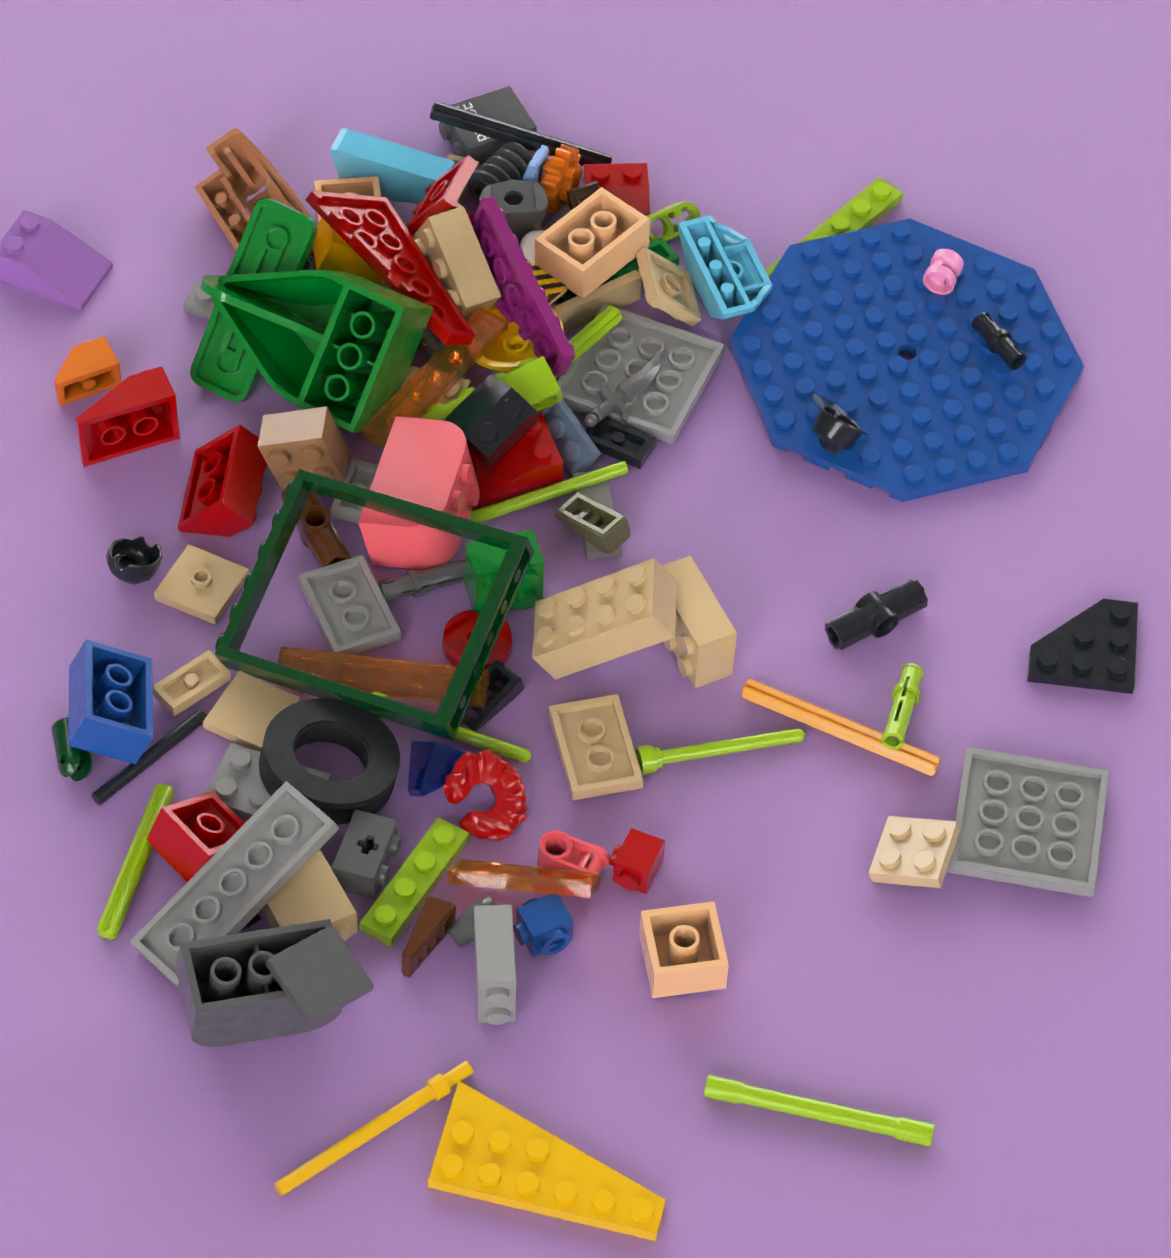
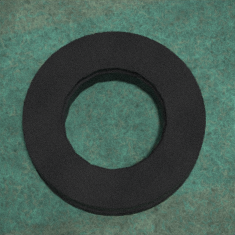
M328 698L300 701L281 710L271 720L266 729L259 757L260 777L270 796L287 781L332 819L336 825L349 824L355 809L372 814L381 810L393 792L400 767L398 743L391 730L381 719L370 711L348 702ZM317 741L336 743L348 748L358 756L365 771L352 779L343 781L325 780L309 773L303 768L295 757L294 752L304 744Z

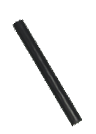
M201 709L195 711L146 750L136 765L130 763L91 794L93 800L98 805H102L200 727L207 715Z

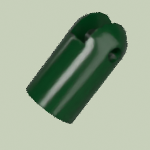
M68 717L61 718L51 727L58 769L62 776H70L72 780L80 781L85 779L91 772V753L68 746Z

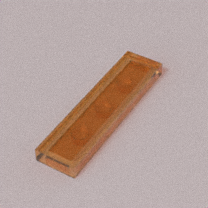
M459 859L447 871V884L591 898L600 887V874L589 871Z

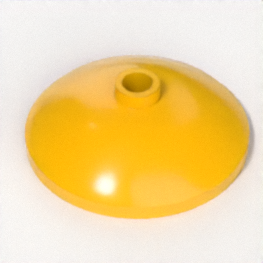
M495 305L480 312L470 322L469 326L476 337L470 345H466L470 357L479 365L490 370L510 373L518 369L517 366L524 360L532 357L538 359L534 354V344L530 339L523 340L518 334L520 327L515 322L509 323ZM551 308L553 313H555L558 316L561 328L564 332L563 322L559 314L553 308Z

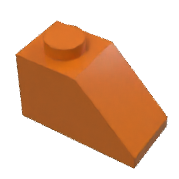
M105 336L85 341L82 344L73 346L54 379L59 406L115 388L122 382L119 361Z

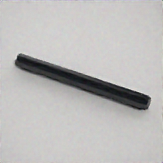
M434 102L430 111V118L432 120L503 142H517L526 149L535 152L542 145L548 146L549 156H555L556 148H560L561 144L579 149L581 158L578 164H581V166L583 164L612 163V156L445 103Z

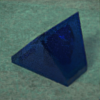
M411 741L408 792L410 796L423 797L445 784L446 775L451 773L456 761L465 752L436 741Z

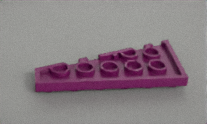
M494 196L482 198L471 224L501 295L494 305L509 323L515 322L520 327L518 329L519 336L523 340L530 339L534 344V354L538 358L544 356L554 377L566 375L575 357L574 347L567 340L558 316L553 313L547 301L545 290L540 287L536 280L531 263L526 260L520 249L519 240L512 233L506 221L504 211L499 208Z

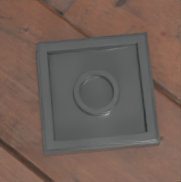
M333 925L268 958L266 962L267 968L307 1026L366 995L374 987V984Z

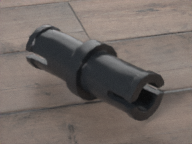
M982 312L974 318L972 327L987 342L986 346L991 353H997L1010 370H1017L1023 366L1027 356L1015 345L1011 334L1006 329H1001L988 312Z

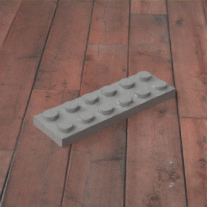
M286 781L129 942L180 989L176 972L180 943L238 934L339 830V827Z

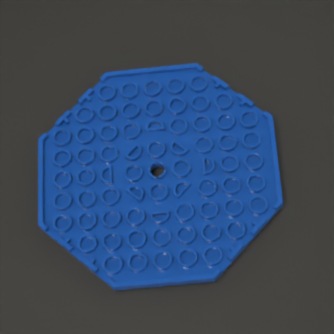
M911 218L789 245L769 276L772 290L754 312L745 314L730 337L729 343L730 350L773 447L784 452L790 449L804 455L805 461L829 470L830 467L846 473L847 479L871 489L874 485L891 492L890 497L901 502L1028 472L1035 455L1049 435L1054 421L1060 415L1084 369V365L1034 268ZM939 249L955 251L962 257L964 262L960 275L956 277L957 280L953 290L946 295L931 292L922 281L926 269L930 266L933 254ZM988 312L1001 329H1006L1011 334L1012 341L1027 356L1023 366L1017 370H1010L997 353H991L986 346L987 342L972 327V321L978 314ZM903 350L904 353H909L915 356V358L906 360L900 357L899 354ZM818 394L835 403L848 413L859 427L869 435L862 434L852 448L849 450L842 449L838 454H832L819 444L818 436L813 432L819 407L813 401L812 395Z

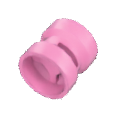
M937 250L931 258L930 266L923 275L922 281L926 288L939 295L949 294L956 284V277L960 275L964 267L962 257L953 250Z

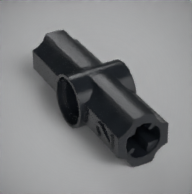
M910 579L881 595L877 591L867 593L858 600L853 609L825 623V631L829 642L835 649L843 650L872 634L876 638L886 636L897 626L900 620L927 607L928 598L924 592V587L918 580L913 581Z

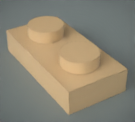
M207 650L154 684L153 696L175 717L229 682L231 674L213 653Z

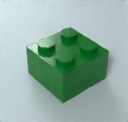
M533 529L515 533L528 537L534 554L509 611L532 608L535 606L536 601L543 599L544 559ZM478 541L465 543V587L474 614L481 612L507 550Z

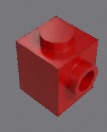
M631 828L622 846L617 844L611 854L609 865L613 866V882L618 883L627 890H636L647 894L663 862L665 840Z

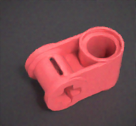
M555 830L545 833L540 840L537 861L538 869L547 877H552L572 885L583 892H594L599 884L597 878L602 868H606L609 865V853L596 844L587 843L562 831ZM550 853H558L560 855L555 856Z

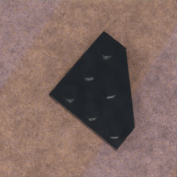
M1103 598L1032 644L1029 651L1027 682L1133 694L1135 686L1138 602Z

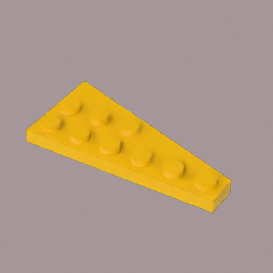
M458 1081L428 1178L429 1188L656 1241L665 1208L664 1198Z

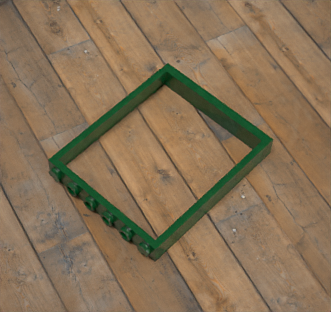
M299 469L295 478L290 480L287 485L286 498L281 509L277 510L273 516L272 529L267 540H264L259 547L258 560L253 571L248 572L245 577L243 593L239 601L235 602L231 608L228 626L216 641V657L228 669L237 672L242 671L253 677L318 698L342 700L368 710L377 717L453 741L534 554L528 537ZM311 491L507 550L437 714L239 651Z

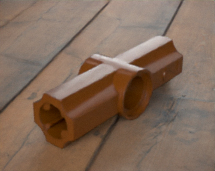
M286 489L281 492L283 502L286 498ZM311 491L296 524L301 532L302 543L311 549L320 567L351 558L331 523L330 511L320 504L315 493Z

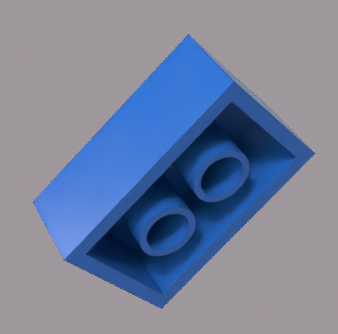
M86 639L69 666L68 746L136 765L153 739L152 658Z

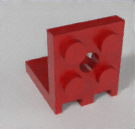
M466 156L424 191L427 193L425 198L416 205L412 212L414 214L413 219L405 225L412 237L428 217L462 207L457 200L478 165V162L471 156ZM465 209L471 222L474 215Z

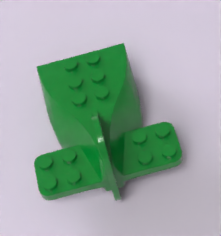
M262 199L258 201L254 206L227 274L222 276L206 275L202 277L199 287L205 293L212 296L211 299L215 305L190 368L191 379L197 385L230 401L243 402L251 397L259 376L262 374L266 382L281 397L303 409L327 406L336 424L352 433L383 431L434 308L351 273L332 270H302L317 234L315 220L277 200Z

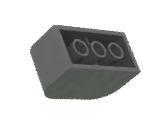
M331 919L180 943L176 972L193 1042L207 1047L227 1046L304 1033L325 1026L336 1019L341 1013L342 1008L307 1026L266 966L268 958L331 926Z

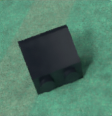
M489 375L444 421L457 425L463 431L468 448L491 469L538 422L536 409L511 386Z

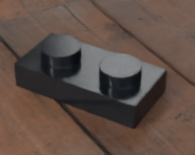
M606 417L595 426H587L585 429L600 453L619 461H625L626 464L639 469L642 468L656 445L655 437Z

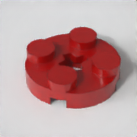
M465 610L456 614L446 623L444 628L442 650L448 662L455 668H457L480 614H473V610ZM506 620L484 670L495 659L504 664L512 653V633Z

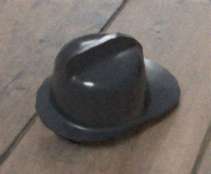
M818 394L812 395L813 401L819 407L813 432L818 436L819 444L832 454H838L842 449L849 450L852 448L862 434L869 435L859 427L848 413L835 403Z

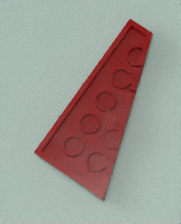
M311 191L305 201L393 291L434 308L427 327L444 344L470 345L476 337L475 333L387 197Z

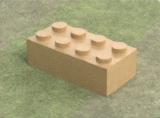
M653 558L536 601L532 658L556 680L675 638L677 580Z

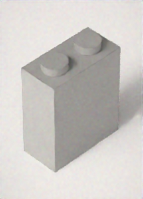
M512 904L474 906V961L478 1023L501 1025L506 1022H516V967Z

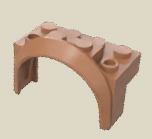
M233 128L206 147V150L220 169L195 185L194 188L235 251L238 249L250 219V214L246 207L252 214L254 206L262 199L277 200L309 216L297 195L277 169L239 129ZM263 186H267L265 190L247 201L248 196L256 194Z

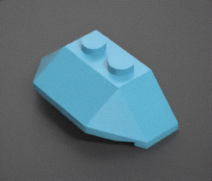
M709 215L679 222L678 231L687 271L709 317L726 319L754 312L772 290V283L750 240L733 229L716 223V220Z

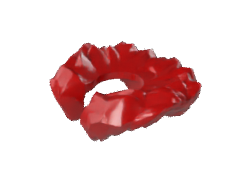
M483 750L472 754L470 751L465 752L456 761L451 773L446 775L443 791L448 803L456 805L462 802L476 784L488 785L493 796L496 798L495 805L491 810L468 812L459 821L461 829L469 832L470 835L478 839L499 841L513 834L516 826L521 824L527 817L524 813L528 810V806L525 804L527 796L524 793L526 786L522 783V776L517 774L516 768L510 766L508 761L501 760L499 754H493V750Z

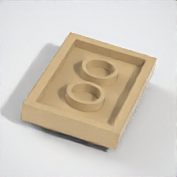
M618 694L549 706L548 715L573 801L643 788L642 773Z

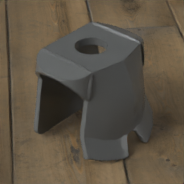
M508 180L491 184L481 192L479 203L482 198L494 196L499 208L505 213L506 221L512 233L517 236L519 245L527 233L542 230L540 222L546 214L548 198L545 190L538 183Z

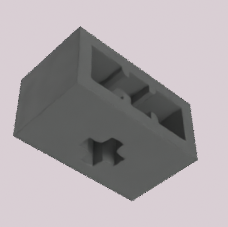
M357 809L354 810L331 867L345 892L375 899L379 886H386L390 874V865L388 863L391 856L397 857L402 842V836L397 835V820Z

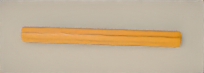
M748 679L743 686L742 697L746 700L929 776H934L939 768L940 758L934 754L905 742L901 749H888L882 744L881 738L883 733L753 679Z

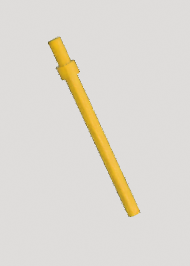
M464 1061L444 1075L436 1074L425 1082V1087L274 1183L275 1189L280 1196L287 1194L433 1099L439 1101L451 1093L450 1088L458 1084V1081H463L474 1074L471 1065Z

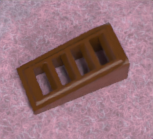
M432 896L426 898L402 953L403 976L410 978L448 933L447 929L452 926L456 919V906L453 903Z

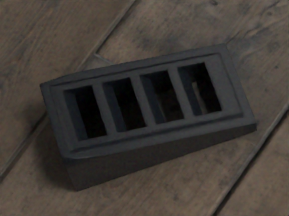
M495 659L482 673L468 705L479 715L473 719L465 712L462 723L472 731L477 732L524 689L522 679ZM498 680L503 685H505V687L501 690L493 683H495ZM489 689L496 697L492 699L484 691ZM477 697L487 704L484 709L474 702Z

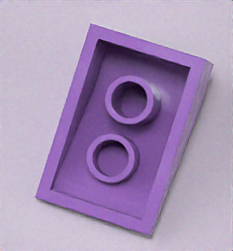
M23 210L0 241L1 282L81 311L113 268L111 261L55 221Z

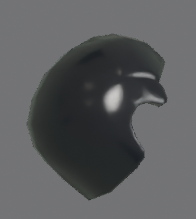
M142 536L133 540L122 538L113 541L106 553V562L114 576L126 583L135 585L152 578L160 566L163 555L159 544L150 547Z

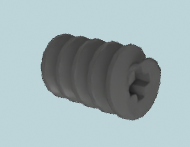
M506 142L477 171L472 173L468 180V185L472 196L478 203L481 192L485 187L508 180H522L528 164L532 160V156L526 148L517 142Z

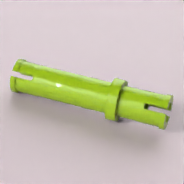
M908 663L902 667L899 683L894 686L892 691L893 703L885 731L881 738L882 744L891 750H898L904 746V739L913 707L918 704L920 699L919 687L924 671L919 665L914 663Z

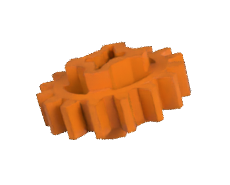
M561 144L560 148H556L555 156H551L550 161L547 160L545 162L539 185L543 187L547 194L548 206L546 212L554 214L563 204L568 203L566 191L579 186L580 178L583 174L581 164H578L581 158L579 149Z

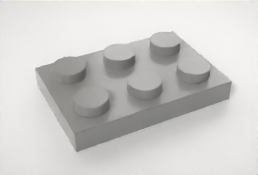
M363 554L298 575V584L335 661L401 640V630Z
M230 743L205 792L213 791L239 818L249 820L271 797L264 787L259 773L260 751ZM300 764L309 773L325 780H332L330 773Z

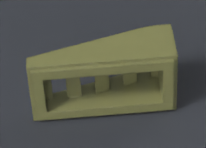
M579 492L555 511L556 518L599 550L609 555L629 539L631 535L627 517ZM581 508H584V510H583L581 513H579L577 516L574 515V514H576Z

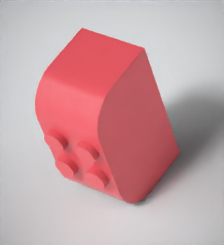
M395 417L370 490L471 520L470 511L473 506H477L480 491L463 431L457 425L444 420ZM363 507L358 521L373 566L426 570L443 565L457 553L463 538Z

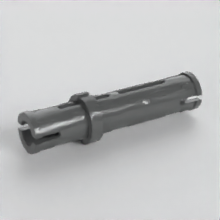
M465 559L426 570H408L405 575L378 581V586L386 602L410 595L415 598L421 596L422 592L465 581Z

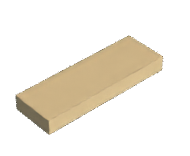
M634 270L600 285L584 299L576 296L554 306L553 309L559 314L563 322L564 334L590 323L596 317L603 303L622 308L640 300L642 278Z

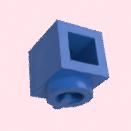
M555 892L540 899H530L518 907L516 910V924L513 925V931L521 946L526 944L532 957L540 953L553 955L562 951L573 940V919L560 896Z

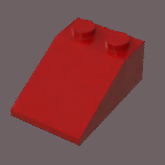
M163 366L130 375L76 418L83 467L180 439L176 394Z
M542 413L537 414L538 422L491 469L469 449L480 491L479 502L477 506H473L472 511L563 481V461Z

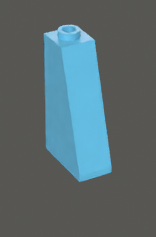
M345 128L341 129L330 149L340 179L378 176L381 197H387L392 202L418 204L425 198L427 193L424 191L426 188L455 166L453 160Z

